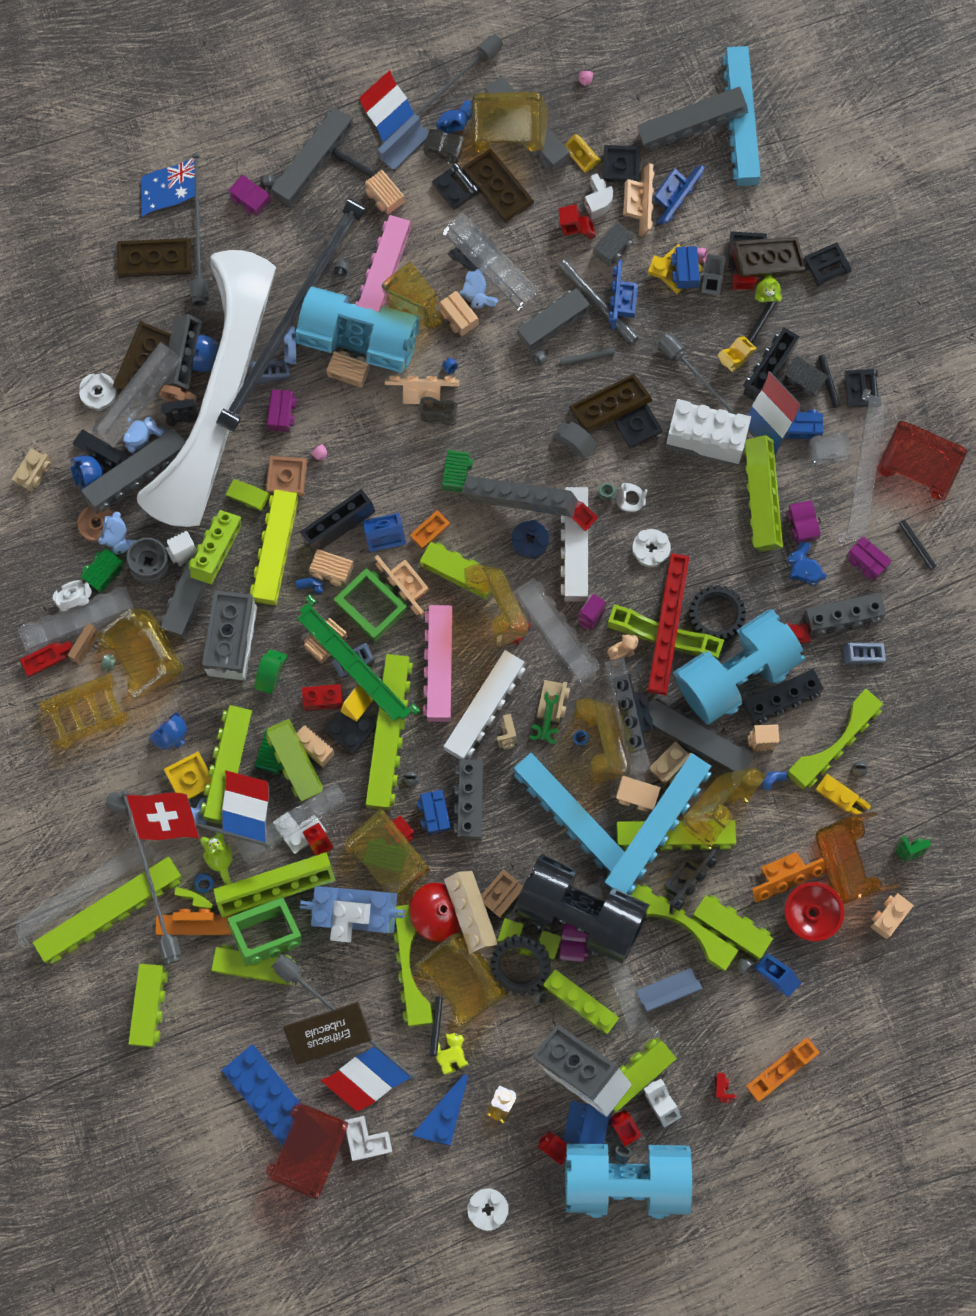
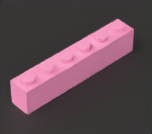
M389 215L388 221H384L382 227L383 235L378 238L377 252L373 253L371 269H367L365 275V286H361L360 300L355 303L356 306L373 309L377 312L385 305L411 231V221Z
M429 605V611H425V623H429V630H425V641H428V648H425L424 658L428 660V667H424V678H428V686L424 685V697H427V704H424L423 715L427 716L428 722H451L452 605Z

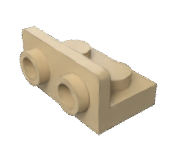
M31 448L11 480L32 492L34 488L39 486L44 472L50 469V457Z
M544 680L537 718L542 720L544 718L546 708L544 695L546 691H549L548 698L551 700L555 699L556 693H558L559 700L554 704L551 721L559 723L560 717L564 718L566 707L563 706L564 699L568 700L570 688H567V682L562 684Z
M511 714L503 715L504 721L501 722L504 735L496 737L499 748L504 750L514 748L515 744H518Z
M675 741L648 770L664 785L668 782L672 783L691 755V752H686Z

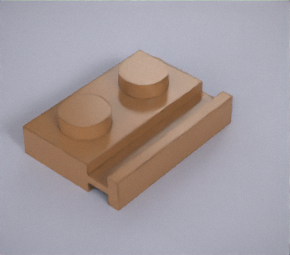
M87 623L68 654L71 661L77 665L81 664L99 635L96 628Z
M503 869L481 895L485 907L501 918L517 899L523 886Z

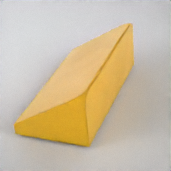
M574 134L564 145L569 150L570 157L584 173H587L601 162L599 157L579 135Z
M358 684L343 703L341 713L358 721L373 699Z

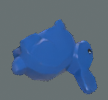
M464 101L462 107L458 110H450L443 113L436 123V128L441 130L444 136L452 134L453 131L463 130L467 121L474 116L473 110L470 107L471 101Z
M801 542L798 550L787 558V562L792 564L789 578L816 586L819 581L826 579L827 574L822 572L821 566L816 560L806 558V554L811 548L810 543Z

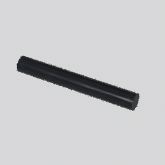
M336 148L332 150V155L369 177L377 174L374 170Z
M775 301L768 302L747 337L751 343L754 342L775 307Z
M823 354L818 356L822 372L829 376L826 380V385L833 408H838L841 405L826 356Z
M906 520L899 523L900 527L929 569L932 570L937 567Z
M441 996L435 997L429 1054L433 1057L438 1055L443 997Z

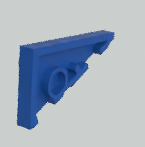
M462 1075L416 1129L413 1136L451 1146L468 1079L467 1075Z

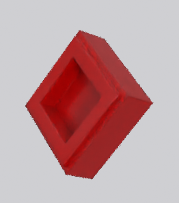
M587 216L580 217L583 235L590 240L596 238L594 222Z

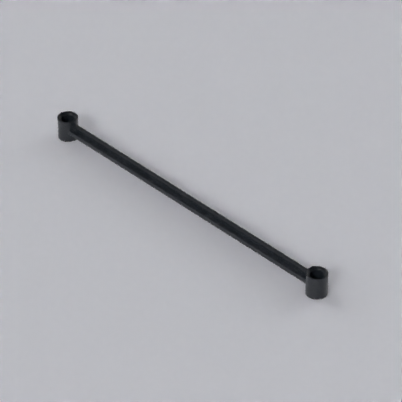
M351 198L348 199L342 211L345 214L231 406L228 410L223 408L216 424L231 432L235 431L241 419L238 416L299 314L308 290L312 286L315 287L353 221L361 219L366 206Z

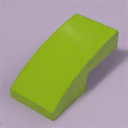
M233 479L226 493L229 499L242 502L248 507L261 511L270 495L266 491Z
M175 888L174 895L177 898L193 900L192 906L194 908L215 910L213 904L201 895L187 889Z

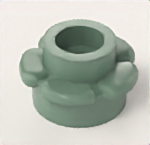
M604 483L599 486L598 494H600L599 497L602 500H612L615 497L616 488L611 483Z
M106 654L103 658L100 668L104 669L105 672L114 669L117 662L114 659V655Z

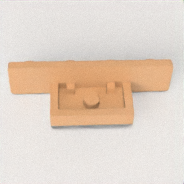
M651 163L641 170V183L628 179L625 181L623 215L639 219V236H644L652 228L651 213L653 210L652 195L654 192L652 180L654 178L653 164Z
M390 375L389 378H385V385H403V404H440L441 386H459V380L452 376L444 377V379H437L436 376H426V379H418V376H407V379H401L398 375Z
M376 555L377 563L375 565L381 572L386 571L389 575L387 580L393 587L397 585L401 590L398 592L405 601L409 600L412 603V606H410L412 611L416 615L420 614L422 617H425L424 611L416 603V600L430 590L406 560L390 571L381 558Z

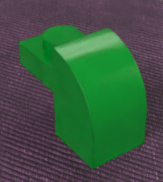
M269 649L267 654L263 655L257 670L254 689L270 694L274 692L279 681L280 671L287 660V654Z

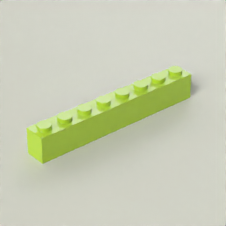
M386 654L383 682L408 707V700H405L406 693L410 692L411 681H408V674H412L413 663H410L409 656ZM380 707L366 807L390 811V807L395 804L396 795L392 793L393 786L397 787L398 775H395V770L400 767L401 756L397 755L398 749H402L403 737H400L401 730L405 729L406 719L402 720L399 717L394 722Z
M169 856L149 868L157 899L164 895L163 892L165 890L176 888L181 884L180 881L183 880L182 875ZM145 871L32 942L43 961L48 965L50 963L52 965L56 964L62 959L61 956L67 952L69 954L75 952L83 942L88 943L94 940L97 933L108 931L116 921H123L135 909L138 911L147 906L146 902L153 899Z

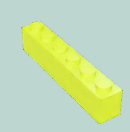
M274 490V495L270 496L269 506L271 509L265 518L267 528L266 531H263L261 541L264 543L262 549L260 548L258 551L259 567L256 566L254 570L256 581L255 585L252 584L250 589V595H253L254 602L277 606L299 500L297 493Z

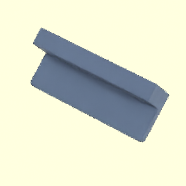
M414 114L378 149V158L393 171L430 137V132L421 126L420 117Z
M690 968L638 989L637 994L646 1013L698 992L702 987L700 982H697Z

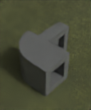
M707 253L701 293L720 295L726 256Z
M562 422L552 435L555 441L566 444L573 454L585 459L597 446V443L590 434L573 422H570V424Z

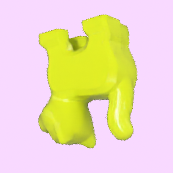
M456 1033L446 1034L450 1049L441 1051L440 1043L438 1045L436 1060L442 1067L444 1075L456 1072L455 1068L452 1067L454 1063H457L460 1069L468 1066L461 1048L464 1037Z

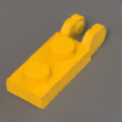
M829 774L825 775L815 789L842 810L851 813L860 820L863 819L864 815L856 808H853V804L857 803L866 810H869L871 807L869 803L859 798V795Z

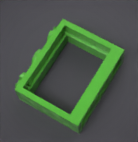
M366 568L334 598V602L371 640L377 642L407 613V603L401 596L396 597L392 593L394 590L387 583L383 584L375 571L372 570L370 572ZM366 579L397 607L376 629L345 600Z
M283 897L227 918L228 928L245 966L255 963L259 964L264 959L275 958L282 952L292 951L294 948L302 945L301 934ZM283 915L291 934L248 950L240 930Z

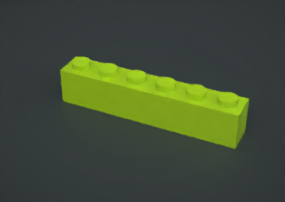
M766 435L745 440L744 454L747 457L745 469L749 480L747 489L750 493L749 508L752 515L750 519V525L753 529L752 544L755 549L761 552L783 548L774 441Z
M229 705L227 710H223L221 721L224 723L223 728L218 730L217 739L220 741L218 747L215 746L212 758H215L214 765H210L208 772L211 780L210 784L206 783L204 795H207L205 803L202 802L199 814H202L201 820L223 825L222 809L226 789L225 770L238 773L252 710Z
M735 820L679 821L674 831L670 829L666 834L669 838L664 846L661 847L659 845L658 848H661V851H671L672 848L679 847L682 851L692 850V847H700V850H712V847H719L720 850H731V847L736 845ZM645 821L617 822V845L623 851L627 850Z
M326 852L214 889V894L223 918L281 897L284 898L314 888L315 886L333 882L335 877Z

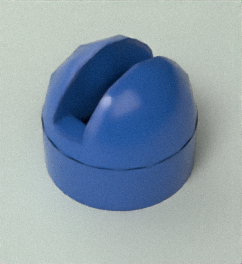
M447 358V361H443L442 368L447 374H452L457 370L458 363L453 358Z
M578 730L574 733L573 739L576 744L584 746L590 741V736L588 732ZM586 737V739L584 740H578L579 738Z

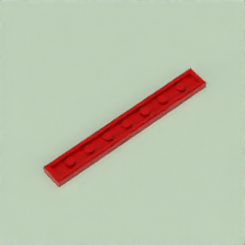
M674 553L670 555L648 693L667 695L690 556Z

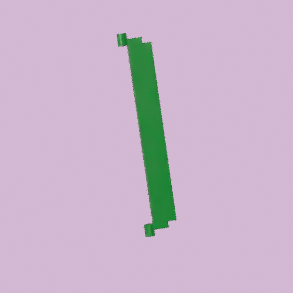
M308 595L305 598L307 604L299 610L302 614L297 620L394 722L399 717L404 720L411 713L416 716L420 712L419 708L414 703L409 708L405 706L314 610L312 606L317 601L311 595Z

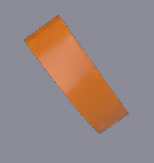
M806 1037L748 1083L746 1088L757 1102H760L820 1052L810 1039Z

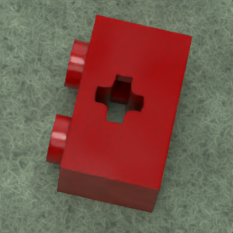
M341 684L302 687L305 711L342 708Z

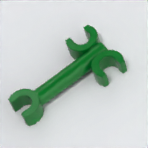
M546 691L544 695L546 708L542 727L538 724H532L531 728L536 729L538 734H530L529 738L533 740L540 738L555 744L557 739H552L550 734H558L559 730L557 728L549 729L553 707L559 700V694L556 693L555 699L551 700L548 698L549 691Z

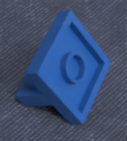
M400 513L363 521L369 552L406 544Z
M571 1101L563 1141L572 1144H604L610 1114L606 1117L589 1103L584 1104Z

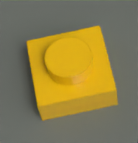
M654 255L648 275L665 280L671 260Z

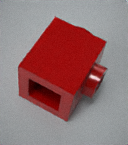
M576 204L559 208L560 226L564 236L582 233L581 214Z

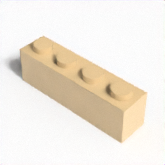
M457 872L444 879L470 954L485 952L497 946L498 942L473 872Z

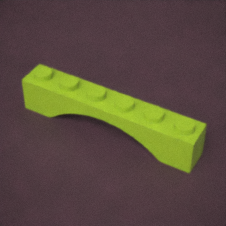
M614 604L607 628L628 635H635L637 638L656 643L659 623L631 609ZM678 629L674 650L696 657L704 651H710L712 656L718 660L724 640L708 634Z
M865 689L850 706L848 725L842 737L823 752L801 757L788 770L787 776L802 790L807 786L811 788L818 780L815 777L820 772L824 774L831 767L828 763L832 759L837 760L844 753L842 751L845 745L850 747L857 739L854 736L858 732L863 733L869 726L867 722L871 718L875 720L881 714L882 710L880 708L883 703L869 690Z
M644 884L636 886L631 896L650 904L646 917H660L683 926L699 942L707 962L725 972L738 952L733 942L727 939L725 941L718 937L719 934L711 928L709 930L702 927L703 923L694 917L690 919L685 915L686 912L683 909L680 911L676 910L673 915L670 914V905L666 898L661 895L659 897L652 894L653 890Z
M409 905L396 906L397 910H405V913H397L405 915V917H395L397 932H394L395 944L399 943L400 950L396 951L397 963H401L402 971H398L399 982L404 984V991H401L402 1003H406L407 1011H403L404 1023H408L409 1027L432 1025L431 1004L416 987L410 969L411 946L417 931L410 921Z

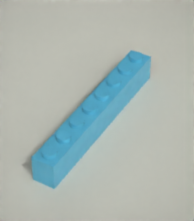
M748 46L727 47L726 54L722 58L723 66H726L724 81L728 83L725 92L740 86L748 108V113L743 117L728 120V128L732 130L730 147L734 149V152L731 153V161L735 163L733 180L736 179L737 186L759 185L760 166Z
M530 753L514 767V777L519 783L522 784L524 782L528 786L527 791L534 798L537 796L541 800L540 805L547 812L551 811L555 815L553 819L560 826L564 825L568 829L567 834L574 841L577 839L582 844L580 848L587 855L590 853L595 858L593 860L600 869L604 868L608 872V877L625 852L541 762Z
M691 753L604 882V886L610 890L616 888L631 895L636 887L633 884L637 878L641 880L647 871L644 867L648 862L652 863L658 854L655 852L659 845L663 847L669 838L666 836L670 829L674 831L679 821L677 818L680 813L684 815L690 807L688 804L690 798L695 799L701 789L698 787L702 781L706 783L712 774L709 772L711 765Z

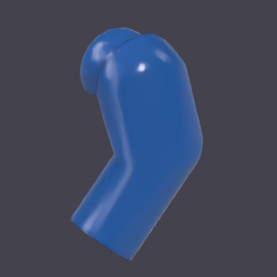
M311 577L296 580L298 590L310 587L314 589L313 592L315 594H322L324 592V584L321 581Z
M768 772L761 779V788L768 791L772 788L771 785L775 781H787V772Z

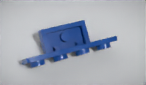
M703 165L694 168L687 179L676 169L669 173L653 196L665 208V211L656 222L658 225L667 224L672 220L674 211L682 206L683 198L691 193L693 184L703 176L702 171L705 169Z
M619 260L618 266H614L613 277H616V281H612L611 292H614V296H611L610 307H613V311L609 312L608 318L612 330H615L617 316L634 318L636 310L638 283L621 281L623 260Z

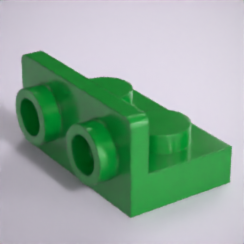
M903 836L896 844L897 848L895 850L898 857L902 858L905 863L926 854L932 844L929 838L926 840L919 838L911 842L912 845H910L907 837Z

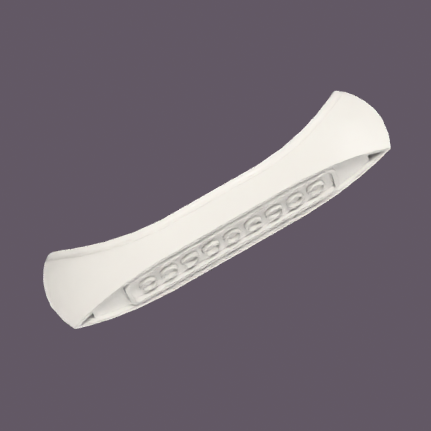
M228 250L217 252L210 256V266L222 299L224 328L205 395L190 436L176 458L151 483L139 491L137 495V502L150 516L168 525L183 527L199 526L229 434V430L216 424V421L223 408L229 409L243 386L276 266L252 252Z

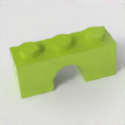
M505 918L497 940L498 944L508 936L512 937L515 934L520 936L524 924ZM542 931L539 939L540 945L543 944L546 947L545 951H548L550 961L554 962L561 936ZM513 948L520 950L519 954L530 957L531 954L535 955L532 951L525 948Z

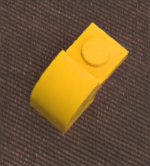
M743 336L738 337L728 349L721 350L717 356L720 358L719 360L722 365L731 372H734L752 356L757 348Z

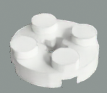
M104 373L89 374L81 381L79 387L82 402L88 408L95 409L96 411H102L112 405L118 393L117 389L112 388L114 384L113 379ZM97 388L99 390L100 388H102V393L100 395H94V389Z
M656 529L640 531L635 537L632 546L634 557L643 566H659L667 560L670 554L671 547L668 536ZM654 544L657 550L654 549L653 552H649L646 546Z
M76 580L61 586L62 590L59 593L56 590L53 594V600L60 611H67L77 605H86L89 602L88 598L92 591L88 582L84 584L82 580Z
M487 1188L477 1191L471 1197L468 1204L469 1219L476 1227L482 1230L497 1229L505 1222L508 1215L506 1199L500 1192L494 1189ZM486 1203H489L490 1207H494V1211H491L490 1216H487L486 1212H482V1208H485Z

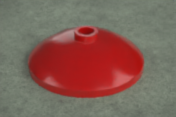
M808 882L796 887L788 896L784 909L785 919L789 928L798 937L812 942L824 941L837 933L842 926L844 905L838 893L830 886L820 882ZM810 910L816 912L815 917L809 915Z
M429 883L414 893L409 904V917L414 929L420 936L429 941L443 942L459 933L461 927L446 884ZM441 907L444 908V910H445L444 913L441 912V910H440Z

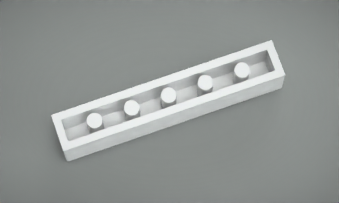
M565 487V490L572 491L578 501L583 502L588 507V487ZM561 515V523H565V529H561V541H565V547H561V559H565V566H561V577H564V584H561V595H564V601L586 602L588 599V530L583 531L571 518Z
M506 650L503 652L445 743L444 750L458 759L471 758L475 751L474 745L476 742L480 743L485 735L483 731L486 726L490 727L495 720L493 715L497 709L500 711L506 702L504 700L507 693L510 695L516 686L514 682L517 677L520 679L526 670L523 660Z

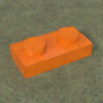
M437 510L410 534V538L423 550L450 526V522Z

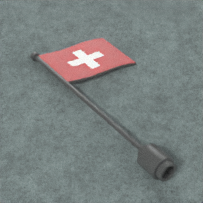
M128 790L120 792L121 797H124L164 935L157 942L162 961H165L166 965L181 961V950L177 937L167 934L140 839L161 841L183 837L200 839L187 794L170 792L143 796L129 795Z

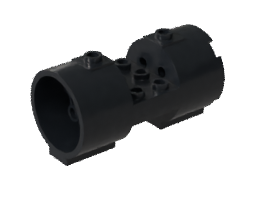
M541 854L532 868L534 872H531L523 885L515 905L517 909H515L514 913L531 920L537 928L544 931H550L557 920L563 924H571L582 933H590L586 949L590 950L591 954L602 957L606 956L618 963L624 964L641 930L650 904L616 888L612 889L605 902L573 886L578 870Z

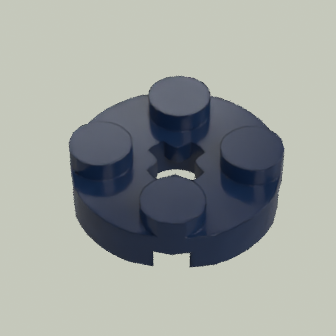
M536 520L524 521L515 527L512 532V547L519 556L534 559L545 553L549 544V534L542 524ZM527 536L535 537L534 543H526Z

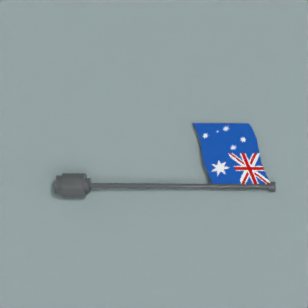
M193 153L192 158L185 162L143 176L141 178V203L143 218L155 211L177 206L195 198L197 278L190 282V300L194 306L202 307L207 305L209 290L208 282L201 278L198 192L199 153Z

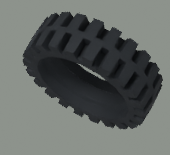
M711 585L706 589L703 588L693 598L688 613L689 623L694 632L708 634L727 642L738 634L736 630L744 625L746 608L744 607L743 600L740 599V595L738 593L735 594L733 589L729 590L727 586L720 587V585H716L713 587ZM721 597L727 599L733 605L736 618L730 628L715 632L702 625L698 610L706 599Z
M515 934L512 937H506L504 941L498 944L491 958L490 967L491 974L494 975V981L498 982L500 988L504 987L505 992L512 991L513 995L520 993V996H523L525 993H528V995L532 994L534 990L536 992L543 986L550 971L551 961L548 951H545L546 947L543 944L540 945L538 939L533 940V937L530 935L525 937V934H520V936ZM521 947L532 951L540 963L538 975L527 982H517L510 979L504 973L501 962L503 955L509 949Z

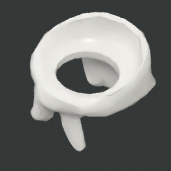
M623 483L616 495L618 507L627 512L640 510L642 506L646 505L647 489L642 492L641 488L636 485ZM633 491L638 494L639 502L636 505H630L626 502L627 492Z

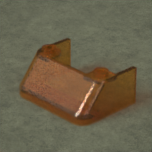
M876 812L855 814L825 826L816 832L815 839L820 856L825 861V872L829 885L838 893L843 904L878 896L900 888L899 884L883 886L878 877L872 876L867 878L856 840L861 839L865 834L863 821L877 816Z

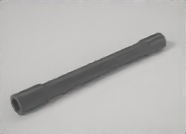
M566 259L561 261L558 268L567 278L571 279L608 319L609 312L613 310L579 276ZM617 316L615 327L630 344H633L639 338L638 335Z

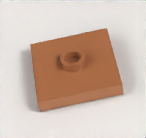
M270 456L266 492L274 494V490H280L304 496L307 458Z

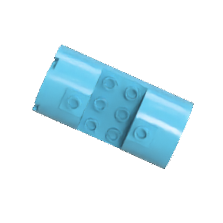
M312 286L305 296L295 331V341L297 344L329 353L332 350L335 351L337 347L367 355L368 364L402 373L403 370L408 368L415 350L414 345L420 328V316L385 306L379 312L373 309L362 308L355 304H350V297Z
M773 609L766 610L736 630L739 634L743 651L725 663L721 664L712 656L710 651H704L673 672L685 700L704 723L709 725L724 714L732 715L739 710L738 706L742 704V699L735 684H743L748 680L747 676L750 674L760 673L768 682H776L777 684L786 678L785 675L791 669L805 661V657L800 654L803 649L797 637L787 624L784 625L779 621L780 616Z
M608 1144L566 1145V1213H586L591 1217L599 1218L607 1215L608 1197H612L615 1200H622L625 1197L644 1200L647 1197L648 1216H652V1218L662 1219L664 1216H669V1214L690 1215L692 1205L690 1146L648 1145L647 1164L609 1163Z

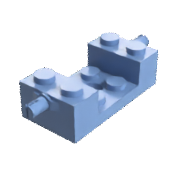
M315 886L312 902H300V904L308 905L300 906V909L311 910V926L332 928L334 900L371 904L369 924L353 923L352 929L394 933L395 917H405V915L397 914L405 913V910L396 909L397 893Z

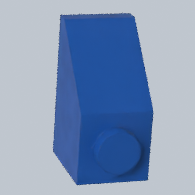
M768 953L754 967L773 987L788 998L802 984L792 969Z

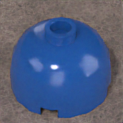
M207 335L198 336L192 370L197 372L212 371L219 344L214 338Z
M82 455L70 460V462L74 463L73 466H70L76 486L80 484L82 489L105 473L102 463H98L91 456Z
M177 712L169 717L170 720L163 722L150 735L149 740L160 749L169 750L173 747L178 749L186 741L184 737L187 734V725Z

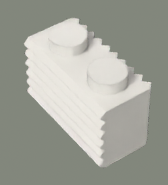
M188 531L167 540L169 546L166 547V550L172 562H177L179 567L187 563L188 559L195 558L197 549Z

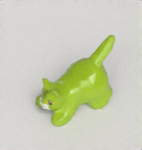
M772 275L765 276L757 284L755 300H758V302H781V287Z
M216 833L211 838L201 837L200 843L205 849L203 853L205 862L210 869L219 871L225 885L231 884L228 867L233 860L232 850L228 844H225L224 834Z

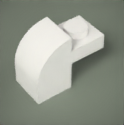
M598 173L591 176L590 185L594 193L585 196L584 201L591 220L606 214L611 208L613 199L612 186L606 188L604 180L600 179Z
M662 1079L652 1082L648 1087L644 1088L645 1096L663 1127L681 1118L680 1112L670 1097Z

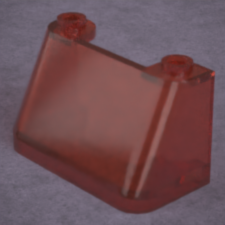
M899 421L876 470L885 477L893 476L897 473L930 488L929 492L933 498L945 501L968 451L961 445L911 423Z
M298 1102L297 1105L292 1107L290 1112L293 1123L279 1157L274 1163L270 1162L267 1167L266 1174L268 1176L266 1179L317 1200L347 1131L348 1122Z

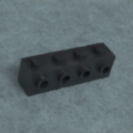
M785 327L780 334L776 333L772 340V346L770 348L767 347L762 355L763 360L755 365L752 377L748 376L743 384V387H745L744 395L754 401L756 400L765 385L768 372L770 371L775 377L778 375L797 346L799 335Z
M360 489L301 530L300 534L305 544L315 555L317 549L322 550L376 511L372 501Z
M812 669L744 700L742 705L752 725L756 723L761 725L769 721V717L773 715L779 717L785 714L786 710L791 707L793 709L804 705L803 702L808 699L814 701L820 698L824 688L815 670Z

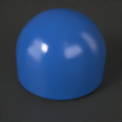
M199 873L194 877L193 886L197 892L207 893L213 888L214 882L209 874ZM206 879L209 881L206 888L198 886L201 880Z

